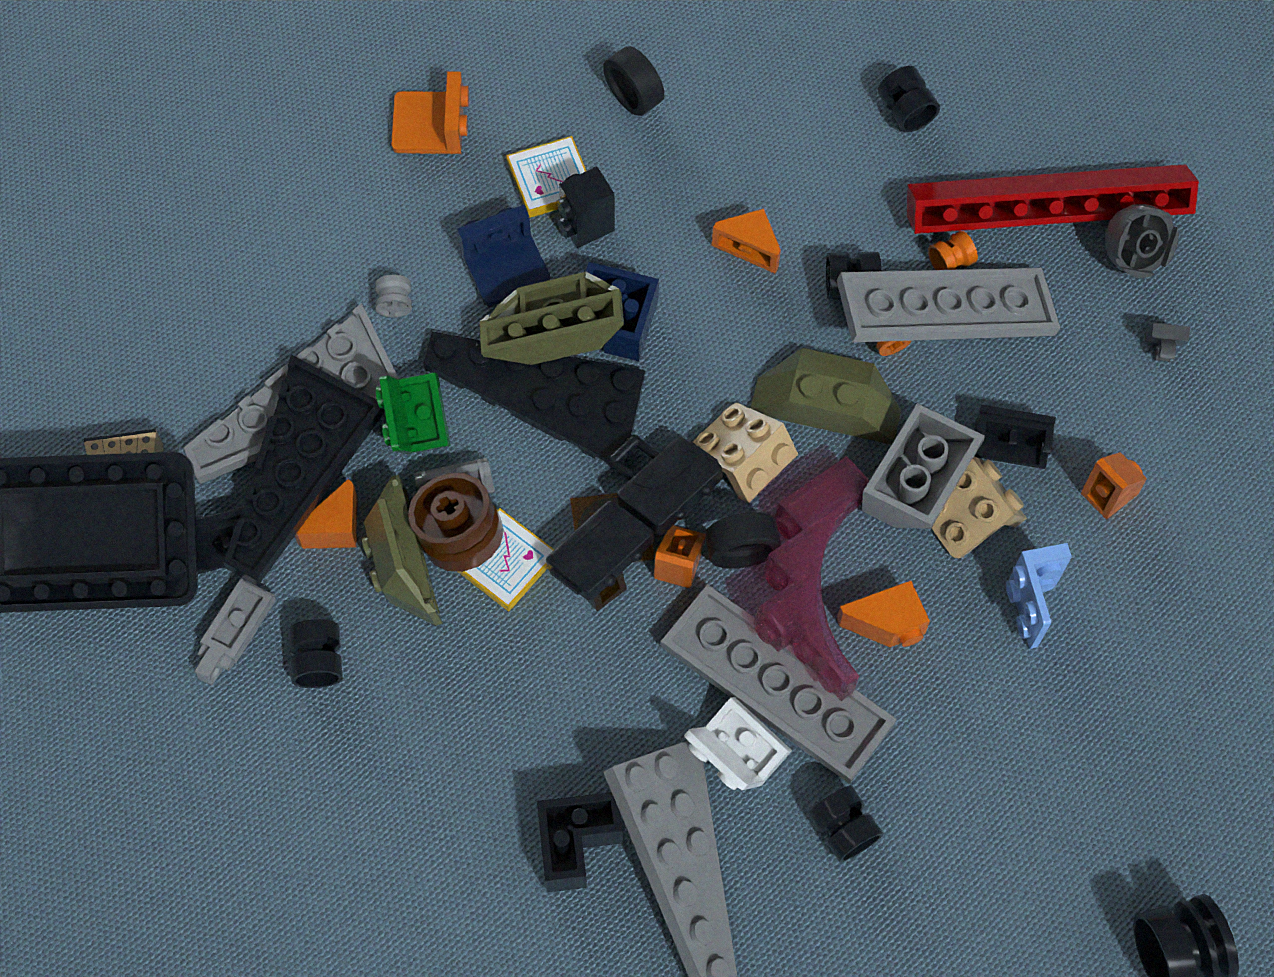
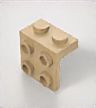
M734 403L725 409L693 441V443L718 460L722 466V472L726 473L738 498L747 503H750L798 455L784 423L739 403Z
M973 457L932 526L934 533L954 558L964 557L1002 526L1008 525L1016 528L1027 519L1021 511V508L1024 507L1023 502L1012 489L1006 491L999 481L1002 477L1001 472L989 459L984 461Z

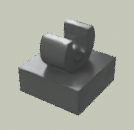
M1161 323L1149 325L1145 332V342L1157 344L1155 360L1170 362V359H1174L1176 346H1182L1189 341L1190 327Z

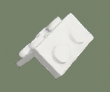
M730 697L706 727L689 729L684 735L690 742L689 750L701 761L707 762L709 760L720 770L717 773L720 780L733 790L737 788L746 790L762 786L792 751L735 697Z

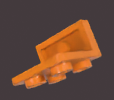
M447 71L446 92L400 91L395 94L391 143L395 153L461 154L462 136H468V116L463 115V107H469V86H463L461 72Z

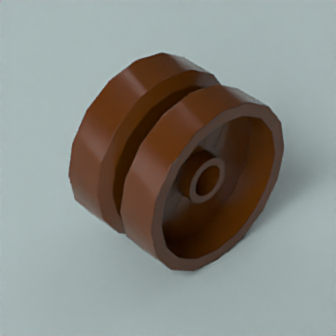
M447 473L435 477L420 487L410 503L408 511L410 527L416 538L420 541V545L427 557L439 568L446 571L463 572L479 567L490 559L501 545L504 532L501 517L493 505L486 487L479 479L466 473Z

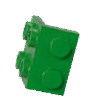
M434 372L403 379H397L389 375L379 378L380 386H376V398L380 409H385L387 423L382 424V432L385 444L387 446L391 445L393 452L412 454L451 446L438 373Z

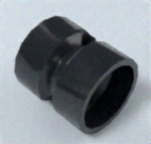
M904 66L891 72L882 80L878 87V94L886 107L892 110V116L903 132H913L925 127L933 121L940 111V104L931 90L926 88L924 79L914 66Z
M848 252L827 253L826 292L828 300L841 299L837 285V279L841 272L881 271L879 252H858L855 258H851Z
M312 619L291 625L289 628L290 652L295 654L290 660L292 684L303 688H322L339 683L343 679L342 659L336 653L341 648L340 627L338 623L326 619Z
M851 785L832 793L809 811V816L820 833L829 834L830 837L827 844L839 862L847 861L865 851L884 834L872 815L863 814L862 810L865 804Z

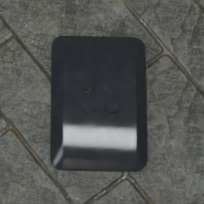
M178 452L0 458V613L170 607L185 605L194 599L198 591L195 476L193 463L186 455Z

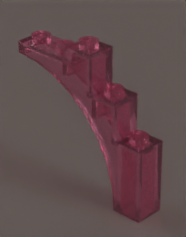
M847 456L778 503L774 517L777 522L778 531L784 538L790 540L769 553L764 573L771 587L777 591L780 590V592L758 607L754 620L756 633L763 642L771 644L777 652L791 645L797 659L803 664H808L818 675V680L827 692L834 693L840 701H843L853 693L860 676L842 654L828 625L822 601L821 567L824 552L830 538L844 519L862 504L863 491L870 481Z

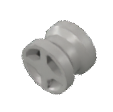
M386 275L376 280L375 291L379 295V298L376 300L377 313L385 317L394 318L405 316L411 312L412 302L408 297V294L411 292V281L401 275Z

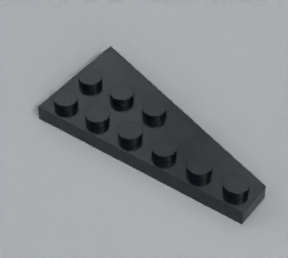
M438 332L431 333L423 362L426 371L438 373L439 378L460 389L466 388L483 398V401L493 406L497 404L510 411L512 416L559 441L565 440L581 448L584 454L594 459L598 457L605 462L607 456L633 434L645 380V370L570 356L533 365L488 358L481 354L480 340ZM627 459L622 462L625 466Z
M293 355L290 356L288 372L278 393L279 400L274 415L270 417L257 457L251 486L248 485L244 497L245 504L240 520L236 522L223 561L227 570L256 586H259L385 413L384 408L380 409L377 399Z

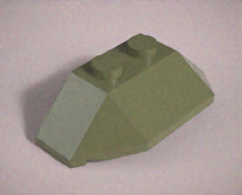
M588 272L519 287L506 297L490 316L486 315L479 321L481 354L488 358L533 365L601 349L624 325L621 291L619 288Z
M801 348L758 378L751 404V409L774 419L890 445L895 440L901 414V408L874 363Z
M395 475L389 479L364 520L367 535L361 537L363 548L368 559L373 557L376 569L370 571L371 579L376 592L382 591L389 603L437 626L443 624L423 549L410 527L408 518L410 501L407 490L399 475Z

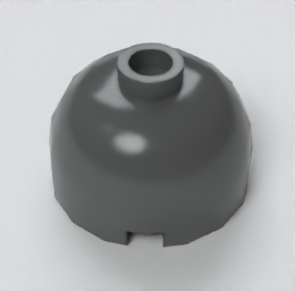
M1134 204L1118 211L1111 218L1105 229L1104 246L1107 257L1119 270L1136 278H1146L1155 275L1152 271L1156 270L1160 265L1165 267L1171 261L1177 249L1179 232L1178 228L1173 226L1171 220L1173 217L1170 213L1148 204Z

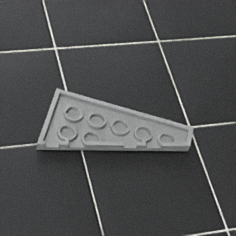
M361 303L352 310L353 315L340 325L336 323L327 331L326 337L313 347H307L296 357L377 399L376 386H380L379 378L381 376L389 375L397 379L399 378ZM288 363L264 382L265 386L252 397L248 395L238 403L239 407L223 420L218 419L184 447L187 457L193 463L194 473L199 484L257 460L270 417L274 415L279 400L278 393L281 384L284 383L288 372Z
M687 740L612 766L603 771L688 976L738 977L703 761L698 759L689 750L690 742Z

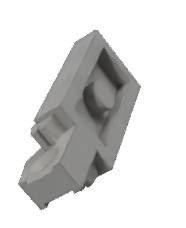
M243 579L239 580L200 641L202 646L198 654L202 657V660L194 671L199 680L212 686L223 668L229 671L234 663H237L275 603L276 598L274 594Z

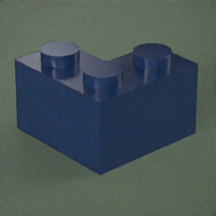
M589 262L586 272L619 288L622 296L624 325L604 345V353L639 362L658 303L659 279Z

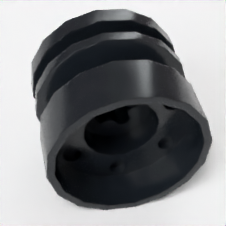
M1200 894L1194 896L1189 901H1178L1174 905L1173 913L1170 909L1162 906L1139 913L1134 917L1133 931L1139 958L1148 977L1238 976L1239 960L1233 934L1219 906L1210 896Z

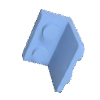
M1068 543L1022 551L1016 565L1013 567L1009 580L1006 581L1009 601L1016 603L1019 613L1016 619L1019 635L1022 639L1026 638L1029 649L1039 646L1051 625L1043 593L1052 590L1057 585L1072 558Z

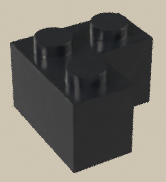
M612 792L537 801L547 893L587 888L583 848L623 844L621 813Z

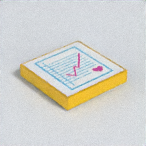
M572 136L506 155L510 172L530 218L558 210L556 201L560 199L559 184L573 174L586 172Z
M499 508L497 511L501 517L504 529L501 545L494 555L479 567L458 573L509 612L548 569L546 557L554 549Z

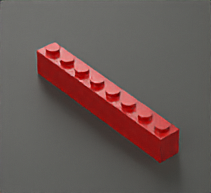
M1183 164L907 184V218L914 234L1111 220L1118 211L1134 204L1152 205L1171 215L1195 214L1199 180L1188 166Z

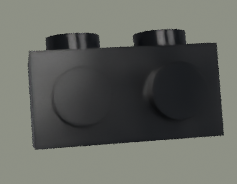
M597 166L581 174H573L559 184L560 199L556 202L561 218L558 219V225L566 239L571 237L576 247L580 248L615 231L614 192Z

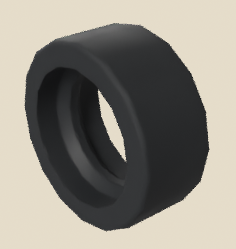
M625 46L604 62L603 72L606 82L619 103L627 111L634 115L642 116L663 101L665 91L662 80L652 63L641 51L632 46Z
M762 512L734 514L714 522L706 530L705 537L710 562L717 567L725 569L751 567L774 558L781 550L777 522L770 514Z

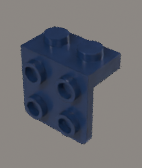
M524 204L515 208H505L496 215L482 220H472L463 227L457 228L460 252L485 305L493 306L501 303L519 287L550 280L548 269L531 236L530 217Z

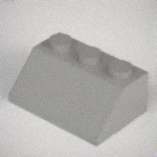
M917 403L865 487L862 511L895 528H932L985 436Z

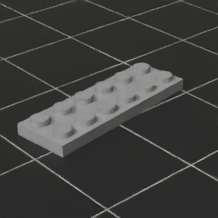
M1042 268L841 272L837 279L852 342L1055 336L1060 329Z
M708 584L661 640L660 647L726 695L735 697L752 714L849 784L854 780L897 721L892 715Z

